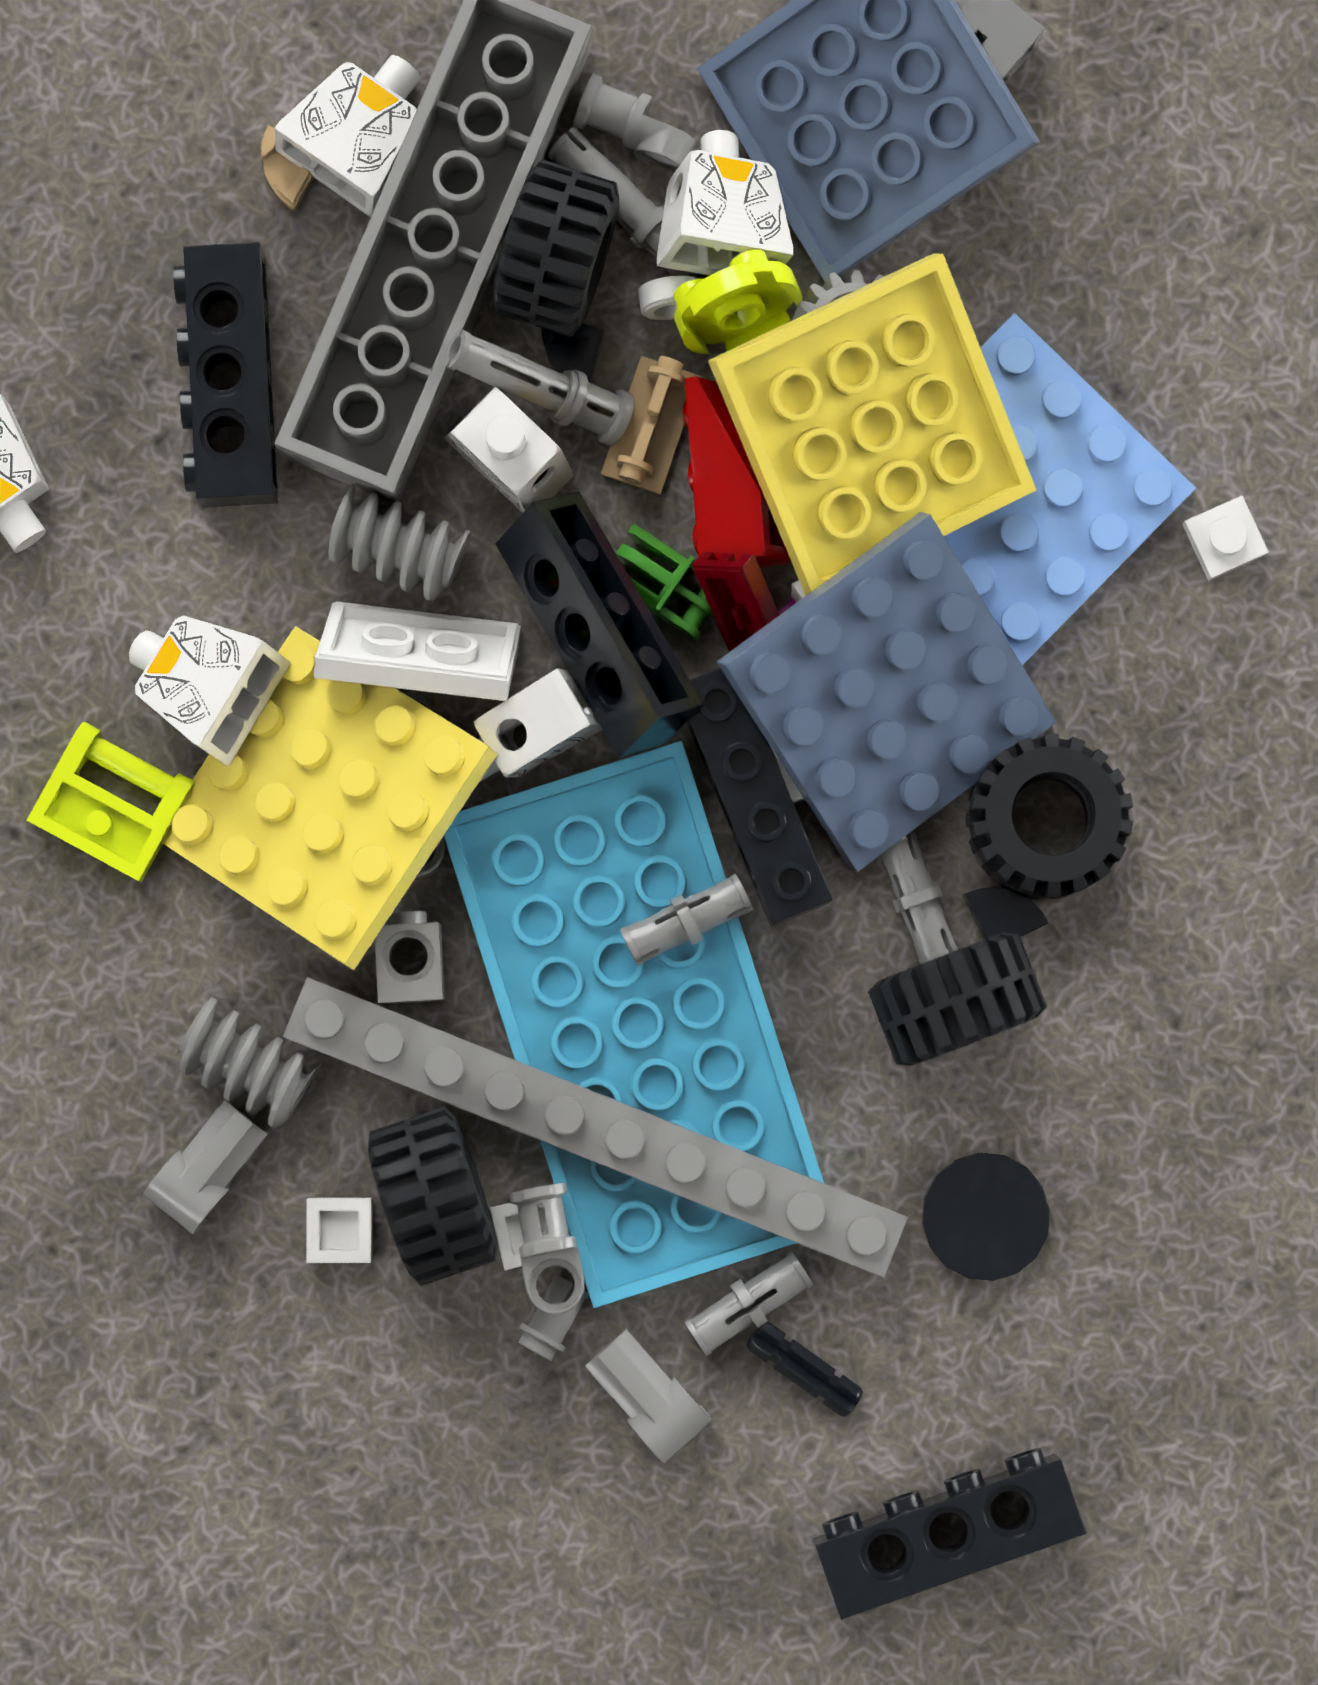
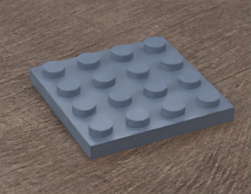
M792 0L697 68L751 160L769 163L776 170L786 218L824 282L828 275L834 272L839 277L843 276L1040 143L955 0Z
M919 512L717 661L848 868L856 872L860 871L977 783L982 772L990 762L1005 749L1007 750L1018 741L1029 737L1035 739L1056 723L1055 718L931 514Z

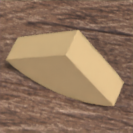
M268 125L261 145L264 175L276 197L288 208L296 211L314 177L310 171L304 167H298L275 151V129Z

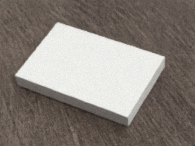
M336 601L332 603L315 656L314 678L507 701L519 648L521 625H518V623Z

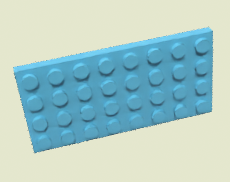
M682 741L460 811L444 834V839L514 1059L824 1183L739 917L702 934L703 941L691 946L688 941L657 955L640 966L636 965L620 932L621 928L658 913V911L671 906L670 899L681 894L684 899L726 879ZM541 1141L554 1184L566 1183L568 1193L562 1197L570 1236L577 1239L583 1277L593 1308L796 1243Z

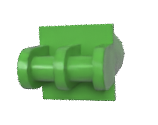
M633 522L627 531V535L638 545L676 570L673 574L642 553L623 543L616 552L617 557L624 566L662 590L659 595H656L630 578L646 606L655 612V616L697 641L701 636V632L697 630L706 615L713 618V614L702 589L696 595L682 586L690 572L696 575L692 567L695 558L690 556L688 559ZM674 595L690 604L682 618L666 608Z

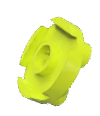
M749 250L737 255L730 262L729 267L705 279H693L680 285L673 294L677 305L674 320L683 343L689 350L698 354H709L706 344L723 342L726 350L729 351L790 322L787 309L793 302L797 306L799 305L800 301H802V293L792 270L786 264L779 261H768L765 252L762 250Z

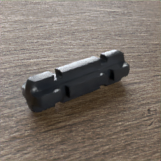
M769 1321L759 1328H755L746 1344L750 1352L764 1362H767L769 1359L775 1363L774 1369L813 1397L817 1398L819 1395L825 1399L824 1405L838 1415L847 1417L855 1409L863 1395L860 1386L844 1375L840 1378L834 1374L836 1370L794 1339L791 1342L784 1339L786 1334Z

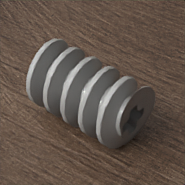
M352 484L338 508L331 528L328 549L329 560L339 564L353 551L352 567L353 570L359 573L366 571L376 560V579L384 583L390 580L400 569V589L410 592L424 579L423 595L426 600L431 602L438 598L445 588L450 589L466 554L472 532L466 529L455 543H451L448 541L449 522L442 520L431 534L426 533L425 512L419 510L406 525L401 523L402 503L395 501L386 513L381 515L378 513V494L375 492H371L360 506L354 504V484Z
M211 997L202 1007L181 1041L177 1054L182 1052L179 1072L189 1076L204 1065L202 1086L211 1089L226 1078L224 1099L233 1102L248 1091L246 1112L254 1116L267 1105H271L268 1125L277 1129L292 1116L315 1079L321 1064L306 1075L302 1072L305 1052L302 1050L297 1051L286 1061L281 1060L283 1039L280 1037H276L264 1048L258 1046L261 1026L257 1023L242 1035L236 1033L239 1013L233 1010L218 1022L214 1019L218 1000Z

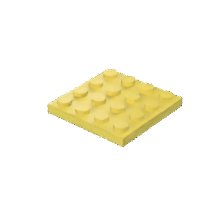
M933 253L708 360L806 596L919 512L931 514L943 536L1036 491L943 253Z
M295 626L278 651L291 664L228 767L211 755H208L192 779L195 783L182 807L175 813L172 824L161 843L341 963L355 970L497 756V753L488 745L394 687L314 678L315 656L320 641Z

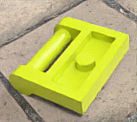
M83 722L69 742L29 814L27 821L142 883L163 845L161 842L172 824L175 813L182 807L195 782L181 773H178L175 777L101 738L102 730L87 722ZM90 760L162 799L153 816L78 776L84 764Z

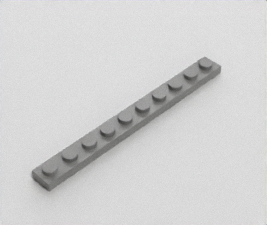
M308 977L305 980L283 1034V1037L881 1277L886 1275L908 1218Z

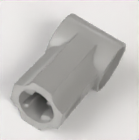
M225 1100L201 1127L183 1152L181 1150L177 1151L150 1182L143 1195L194 1235L206 1223L205 1217L218 1202L221 1204L230 1191L227 1186L268 1137L269 1133L243 1111Z
M627 1328L585 1365L607 1394L627 1413L629 1418L626 1420L663 1463L672 1458L713 1421L701 1405L699 1406L687 1393L684 1385L676 1377L670 1379Z

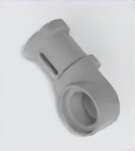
M595 73L592 74L580 100L574 118V127L583 130L588 125L622 139L623 146L634 150L635 157L642 163L650 165L651 160L671 167L669 174L672 175L688 153L695 151L697 148V142L687 133L647 116L652 96L642 93L639 97L633 96L603 84L602 76Z
M566 1183L540 1186L509 1193L510 1203L518 1206L524 1245L519 1248L526 1291L530 1301L539 1310L549 1314H562L572 1310L581 1301L585 1291V1279L583 1277L576 1237L569 1236L562 1197L568 1193ZM541 1205L544 1208L548 1229L546 1236L543 1235L539 1214V1206ZM551 1266L566 1268L574 1279V1291L571 1297L560 1304H550L544 1301L537 1290L539 1275Z

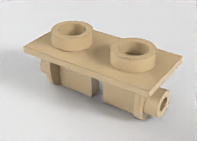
M641 356L629 393L634 398L632 418L621 439L610 446L601 472L602 476L661 495L685 425L683 418V404L686 400L685 378L701 377L700 375L682 370L683 364L669 357L660 356L658 361Z

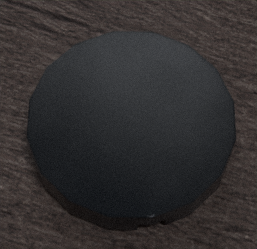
M978 1152L954 1160L935 1175L923 1198L921 1223L929 1247L944 1266L969 1279L995 1281L1019 1273L1038 1256L1048 1236L1050 1208L1043 1186L1026 1166L1006 1155Z

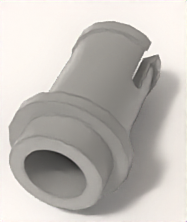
M554 1274L551 1279L552 1282L542 1299L550 1304H560L571 1297L574 1285ZM584 1291L581 1301L572 1310L562 1314H549L537 1308L528 1325L521 1323L519 1329L524 1332L518 1343L552 1361L557 1350L562 1353L564 1352L566 1347L561 1342L585 1299H588L589 1293Z

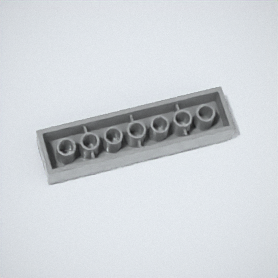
M463 0L274 443L281 457L350 486L354 484L355 488L367 493L375 492L379 498L389 502L400 501L455 371L445 367L444 359L447 347L458 330L462 329L471 334L496 275L508 226L521 189L532 169L541 160L545 159L591 51V25L531 0Z

